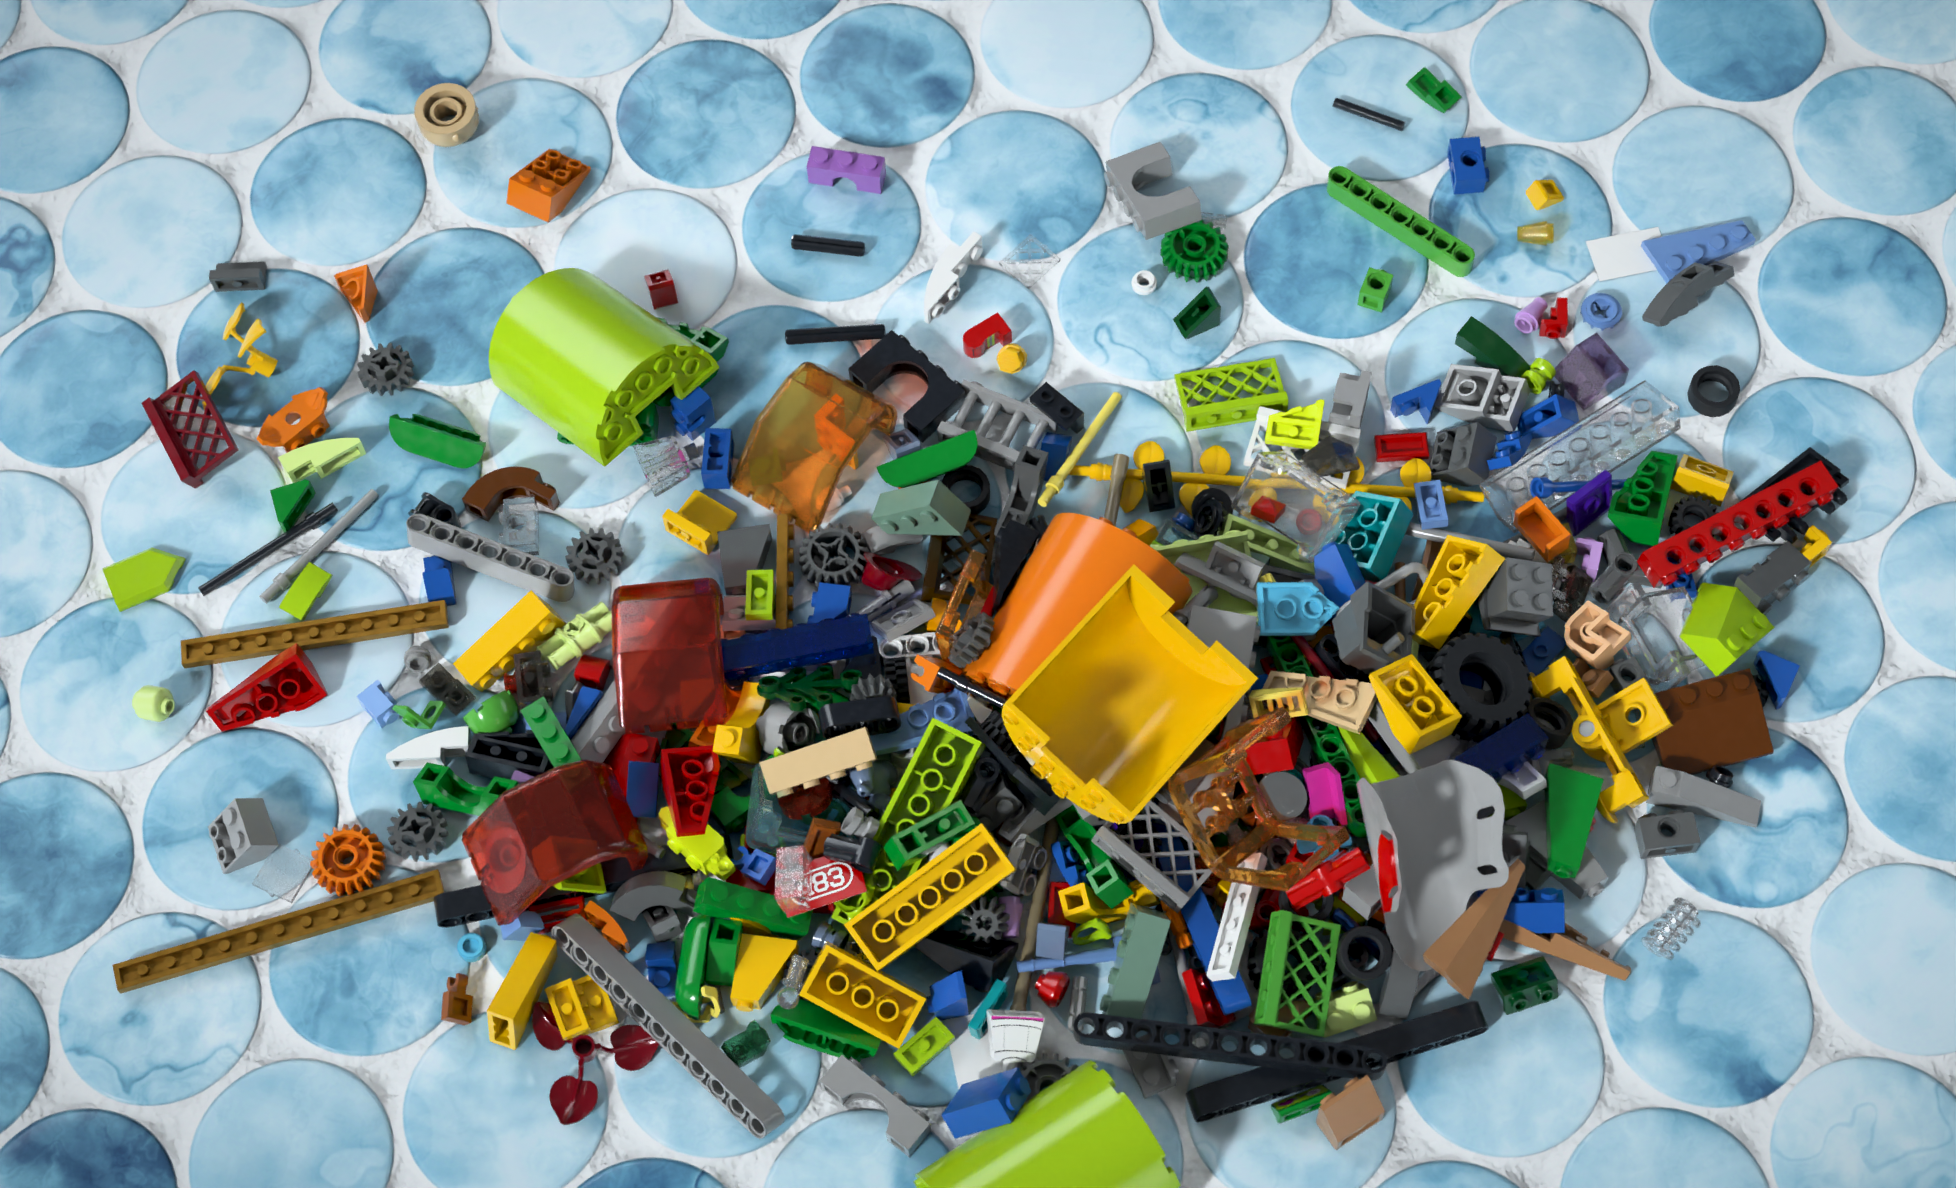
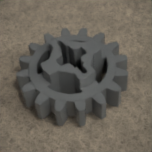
M379 343L377 350L370 347L369 355H361L364 362H358L357 365L360 371L357 373L363 387H368L372 394L378 390L380 396H383L385 391H388L392 396L394 389L397 388L400 392L403 391L401 385H409L408 377L414 376L412 370L414 367L413 361L408 351L403 352L400 345L394 349L392 343H388L387 348H383V345Z
M590 528L587 535L580 531L581 538L572 537L573 546L566 547L569 555H566L565 558L567 564H569V570L573 573L575 572L576 579L578 580L584 576L585 582L588 584L591 579H595L596 583L600 584L601 577H604L607 581L610 580L609 573L617 574L616 565H623L621 557L624 556L619 539H614L612 532L605 535L603 528H600L598 533H594L593 528ZM591 552H592L594 555H596V556L599 558V560H597L596 557H594V556L591 554Z
M979 612L971 620L967 619L952 638L954 641L953 647L949 651L951 654L948 657L950 662L959 668H965L967 663L970 664L972 660H978L982 652L990 645L991 640L989 638L990 633L994 630L992 627L995 624L994 619L984 612Z
M418 802L417 808H413L409 803L407 804V811L404 812L399 808L397 811L400 816L398 818L391 817L390 820L394 826L387 827V831L392 835L388 840L391 845H394L395 853L401 852L405 860L410 855L414 862H417L421 855H423L425 860H429L428 853L432 852L437 855L438 850L436 847L438 845L445 846L442 837L449 835L445 828L448 824L445 818H442L443 815L440 810L434 812L435 809L432 804L424 808L422 802Z

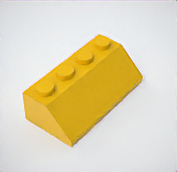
M828 941L823 946L799 993L800 996L898 1049L926 1001V994L882 970L877 971L871 964Z

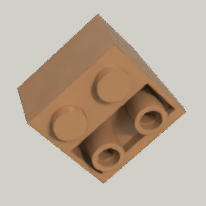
M1367 1075L1360 1080L1358 1077L1353 1078L1344 1085V1091L1338 1095L1331 1093L1320 1102L1321 1106L1318 1110L1316 1124L1335 1150H1338L1377 1124L1384 1117L1385 1110Z

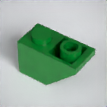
M714 919L708 949L707 984L732 987L742 933L744 934L742 921Z

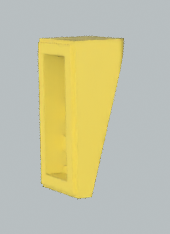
M1303 687L1252 690L1249 695L1254 722L1309 714ZM1292 696H1297L1300 708H1294ZM1282 698H1287L1289 708H1284ZM1272 699L1277 700L1278 709H1274ZM1262 700H1267L1268 709H1264Z

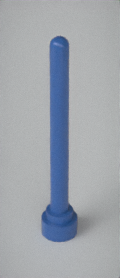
M1537 477L1531 481L1530 492L1533 497L1537 496L1539 499H1545L1553 493L1576 492L1589 481L1552 482L1547 477ZM1612 479V490H1621L1627 479Z

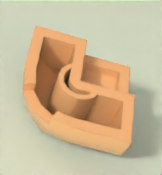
M1588 600L1566 622L1564 638L1569 649L1577 657L1582 658L1583 661L1594 668L1603 670L1614 663L1613 656L1631 640V633L1611 621L1608 612Z

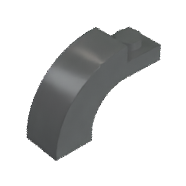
M666 871L647 872L637 875L621 885L613 896L609 910L634 922L643 910L657 905L668 906L694 917L699 914L693 912L697 890L686 888L687 877Z

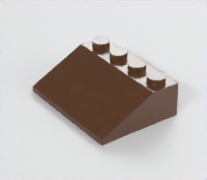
M1750 668L1655 693L1673 724L1672 727L1652 738L1662 767L1694 775L1708 771L1714 765L1725 767L1774 753L1759 692Z

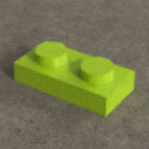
M935 1017L894 1052V1057L913 1077L955 1041V1036Z

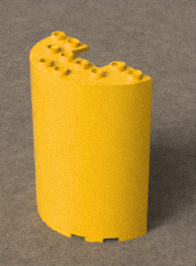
M1134 564L1005 702L1002 708V718L1006 730L1018 750L1032 766L1031 771L1040 779H1045L1052 785L1051 789L1060 798L1066 797L1085 811L1117 824L1128 823L1135 818L1258 679L1217 640L1208 648L1172 615L1168 609L1175 601Z

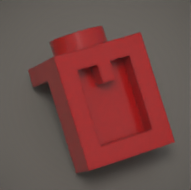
M1557 298L1555 307L1550 308V319L1541 320L1539 336L1550 339L1565 338L1568 325L1567 298Z

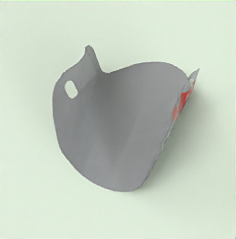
M1444 760L1413 773L1372 784L1365 778H1361L1356 784L1387 933L1401 960L1410 968L1420 972L1433 969L1424 961L1423 953L1465 912L1472 893L1477 890L1502 887L1509 878V867L1505 862L1502 848L1505 813L1502 791L1496 781L1481 769L1455 760ZM1490 806L1494 807L1495 812L1491 817L1477 818V812L1480 809ZM1484 865H1492L1497 868V873L1483 875L1477 868Z

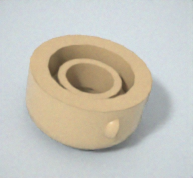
M441 83L428 88L419 96L414 107V115L420 132L426 140L434 145L441 147L460 145L470 139L477 130L479 114L474 98L466 88L458 84ZM455 115V118L450 121H440L445 116Z

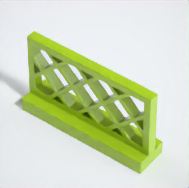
M1275 358L1174 374L1186 432L1256 421L1259 406L1288 412L1287 392L1284 391ZM1271 367L1272 370L1268 378L1257 373L1260 369ZM1239 372L1247 375L1242 382L1232 376ZM1215 376L1222 379L1217 386L1207 380ZM1252 378L1263 383L1258 390L1247 385ZM1191 380L1197 384L1190 390L1182 386V382ZM1227 382L1237 387L1233 393L1222 389ZM1202 386L1212 391L1207 398L1197 393ZM1267 386L1276 389L1278 393L1265 394L1263 391ZM1242 390L1253 395L1247 398L1237 397ZM1217 394L1227 398L1223 402L1216 403L1212 401ZM1192 398L1202 403L1192 407L1187 405Z

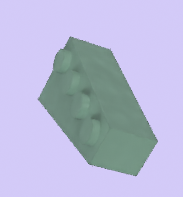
M1130 903L1122 938L1116 951V961L1109 973L1107 995L1104 994L1100 1002L1099 1010L1102 1011V1014L1141 1019L1171 920L1162 911Z

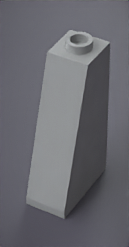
M1378 698L1368 717L1407 774L1447 760L1460 744L1452 735H1449L1409 755L1393 735Z
M1544 799L1505 821L1504 824L1516 825V831L1528 832L1530 850L1547 864ZM1585 846L1580 868L1575 878H1561L1555 875L1554 872L1551 875L1580 900L1588 895L1590 898L1599 895L1605 889L1604 885L1608 878L1587 846Z

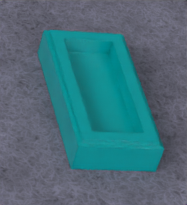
M999 979L995 981L968 1024L971 1036L977 1039L982 1038L988 1029L987 1009L999 1010L1008 997L1007 986L1003 981Z

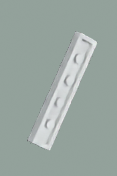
M1262 853L1238 857L1206 974L1212 981L1236 978L1268 859Z

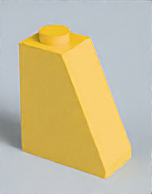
M742 933L730 995L733 1006L745 1012H751L753 1009L761 1010L784 977L787 962L789 960L793 961V955H799L797 940Z

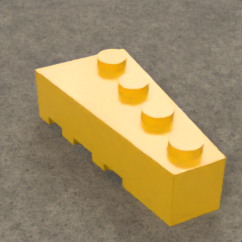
M1447 535L1413 605L1415 606L1416 613L1415 634L1412 635V639L1420 645L1439 650L1504 562L1505 558L1488 544Z

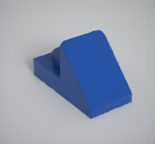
M1440 379L1392 397L1390 410L1395 418L1401 415L1407 416L1418 409L1426 424H1428L1440 392Z
M438 556L423 558L425 572L422 575L428 602L445 600L447 606L456 605L452 562Z
M675 941L647 944L645 963L648 968V980L665 997L675 996L677 978Z

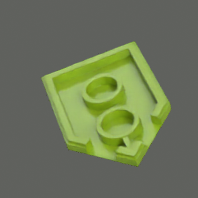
M151 547L102 568L119 611L122 612L169 592L174 584V578L179 568H182L186 559Z

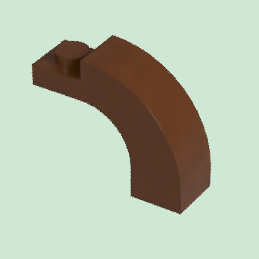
M505 467L494 470L478 479L462 498L466 511L488 522L501 504L513 498H528L553 511L560 504L556 489L548 483H543L540 472L526 467Z

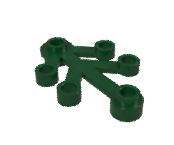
M830 665L819 666L816 671L809 675H806L805 668L796 667L780 678L777 676L761 678L757 686V693L765 699L780 698L789 702L790 710L802 711L806 708V701L803 695L816 700L817 707L821 708L824 705L833 703V696L831 693L819 691L820 689L844 688L846 692L851 693L852 685L858 684L859 677L862 678V672L850 669L841 673V679H833V667ZM796 691V692H798V693H800V694H803V695H795V694H793V693H791V692Z

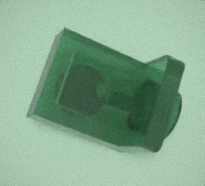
M753 1020L745 1031L724 1041L721 1049L728 1058L741 1068L762 1057L771 1040L766 1030L760 1027L756 1020Z

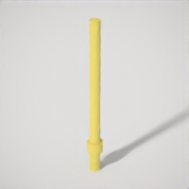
M1113 392L1055 476L1050 477L1045 485V491L1038 499L1039 505L1046 507L1052 497L1061 491L1064 486V480L1122 399L1118 392Z

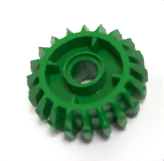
M1203 218L1199 222L1165 233V238L1161 241L1160 255L1163 258L1162 263L1164 266H1168L1169 274L1175 272L1177 279L1184 276L1186 283L1190 278H1194L1196 283L1201 277L1207 281L1209 274L1216 277L1218 270L1224 268V263L1228 259L1227 252L1229 246L1226 243L1225 234H1221L1220 227L1213 228L1212 221L1207 225L1204 224Z

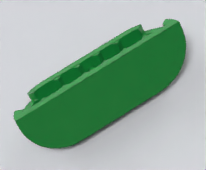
M398 414L392 415L389 418V430L393 440L399 447L410 453L457 468L474 466L484 454L486 442H482L480 435L475 432L418 414H412V418H400Z
M975 430L877 466L879 475L887 484L896 488H905L962 468L976 454L978 441Z
M703 914L694 916L685 927L675 985V999L679 1008L689 1018L699 1021L703 1001L701 987L705 986L709 940L715 919Z
M791 999L781 1002L771 1013L772 1024L776 1023L785 1033L783 1035L785 1039L838 1058L843 1055L848 1060L852 1057L860 1062L861 1059L874 1057L880 1046L881 1039L807 1000Z

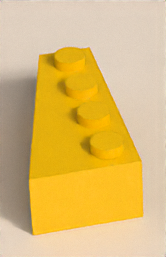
M530 591L463 653L453 665L474 688L483 692L537 650V646L555 635L556 629L558 627L562 628L566 623L547 602L533 591Z

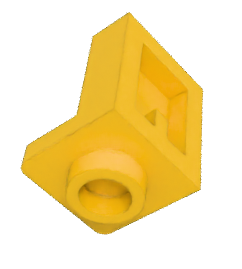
M1812 525L1804 536V540L1808 544L1800 552L1812 562L1811 567L1827 554L1832 541L1829 540L1828 535L1824 531Z

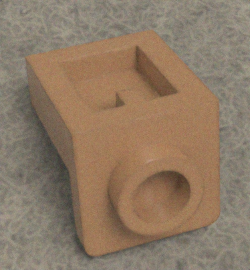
M1577 658L1573 663L1591 697L1599 698L1614 679L1609 671L1591 669L1582 658Z

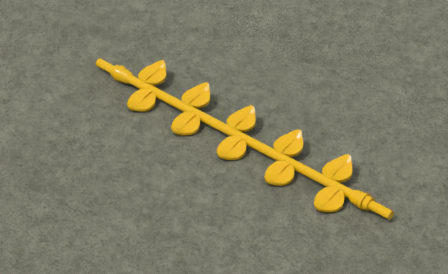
M1146 441L1134 451L1133 460L1137 469L1127 470L1119 505L1125 513L1135 509L1143 497L1144 486L1140 481L1143 480V464L1164 460L1163 449L1156 442ZM1213 445L1201 454L1199 463L1204 474L1171 471L1172 482L1185 483L1179 491V499L1191 517V505L1194 497L1202 490L1209 489L1206 484L1254 487L1246 495V505L1250 511L1262 495L1277 501V493L1274 489L1318 491L1319 493L1313 500V509L1321 515L1325 526H1330L1337 520L1336 515L1344 506V497L1340 493L1354 494L1355 491L1399 498L1412 511L1411 501L1407 497L1415 498L1414 483L1431 481V470L1428 464L1421 459L1413 458L1406 462L1400 470V479L1405 487L1360 484L1364 477V465L1357 456L1354 458L1346 489L1308 480H1295L1294 477L1270 471L1267 472L1271 478L1227 475L1231 467V458L1227 450L1219 445ZM1283 449L1276 451L1275 453H1273V455L1282 451ZM1345 454L1344 456L1340 457L1339 459H1342V458L1348 456L1349 454ZM1288 455L1277 460L1283 466L1293 464ZM1100 462L1091 464V466L1075 465L1069 475L1090 476V479H1096V481L1111 480L1112 465ZM1339 467L1333 469L1334 477L1343 479L1344 474ZM1452 485L1442 486L1445 504L1450 505V503H1457V501L1484 502V492L1458 490L1457 487H1452ZM1255 517L1258 520V522L1264 521L1263 519Z

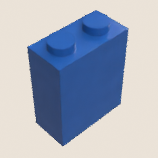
M1018 1067L964 1083L941 1116L955 1139L1011 1123L1031 1093L1029 1083L1023 1077Z

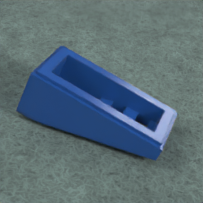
M585 686L581 687L564 730L570 740L602 698V691Z

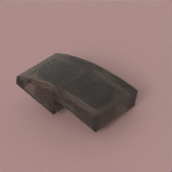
M440 663L435 665L419 680V683L437 701L446 703L445 708L455 716H458L476 699Z

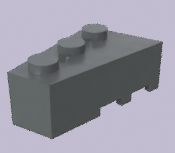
M1789 541L1766 557L1767 560L1761 565L1759 563L1753 565L1751 568L1753 572L1747 577L1743 573L1739 575L1733 587H1737L1764 615L1771 610V604L1774 601L1778 600L1781 602L1791 592L1790 588L1794 584L1801 585L1809 576L1807 571L1812 562Z

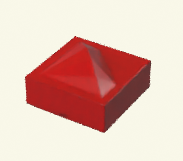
M1262 495L1252 506L1250 514L1270 523H1275L1285 512L1286 504Z

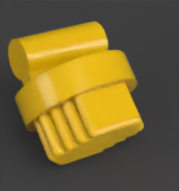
M1007 344L999 351L996 360L1001 371L1013 374L1019 372L1026 365L1027 354L1020 345Z

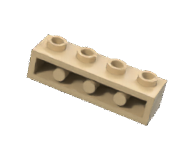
M864 727L759 763L769 794H777L778 798L793 794L794 787L803 785L804 789L819 785V779L830 776L831 780L846 776L845 770L856 767L858 772L873 767L872 761L878 759L868 729Z

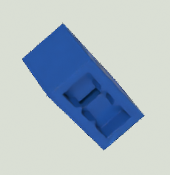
M705 428L701 469L704 489L731 488L735 444L732 429Z

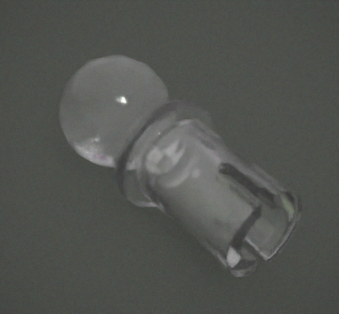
M792 956L787 976L782 979V983L786 987L778 993L777 1001L783 1009H793L799 1003L800 996L797 989L801 990L804 985L802 982L809 964V960L804 957Z

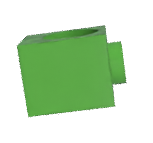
M1369 267L1359 292L1357 305L1382 313L1392 287L1393 275L1385 270Z

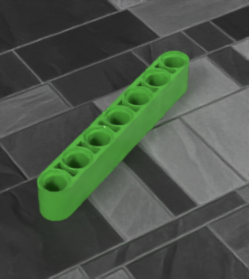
M1336 166L1330 169L1327 193L1332 198L1457 277H1465L1470 274L1475 252L1469 245L1343 166Z

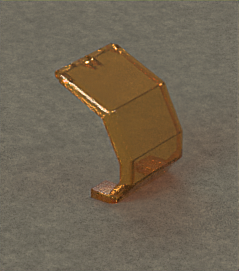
M803 362L785 378L756 418L731 479L733 489L747 498L752 494L754 502L768 510L774 507L773 513L777 515L788 514L790 523L795 519L797 527L808 533L810 531L813 532L814 529L821 525L847 464L873 428L888 436L894 432L897 411L891 403L829 368L817 363Z

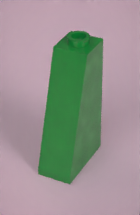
M1549 763L1544 777L1547 783V787L1544 789L1548 870L1561 878H1575L1580 868L1604 779Z

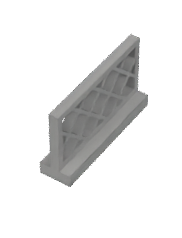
M1150 800L1144 806L1145 815H1136L1133 819L1146 820L1148 834H1133L1130 821L1127 823L1128 835H1117L1109 828L1113 822L1107 821L1096 832L1091 841L1178 914L1220 864L1222 859ZM1151 819H1161L1164 821L1167 833H1152ZM1172 837H1183L1188 842L1189 851H1174ZM1153 838H1168L1169 852L1154 853ZM1148 839L1150 853L1137 852L1134 849L1133 840ZM1194 855H1204L1213 863L1208 869L1196 870ZM1189 856L1191 870L1176 871L1175 857ZM1170 857L1171 871L1161 872L1156 867L1155 858ZM1203 874L1197 881L1196 875ZM1177 876H1192L1193 887L1188 893L1178 886Z

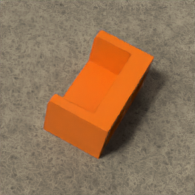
M1537 496L1515 511L1513 525L1546 562H1549L1568 549L1571 534Z

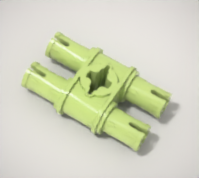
M602 601L588 612L575 615L576 618L562 628L558 627L555 635L536 647L545 661L548 660L554 669L558 670L574 657L581 658L584 652L595 644L602 643L603 637L622 624L617 614L613 610L609 611Z

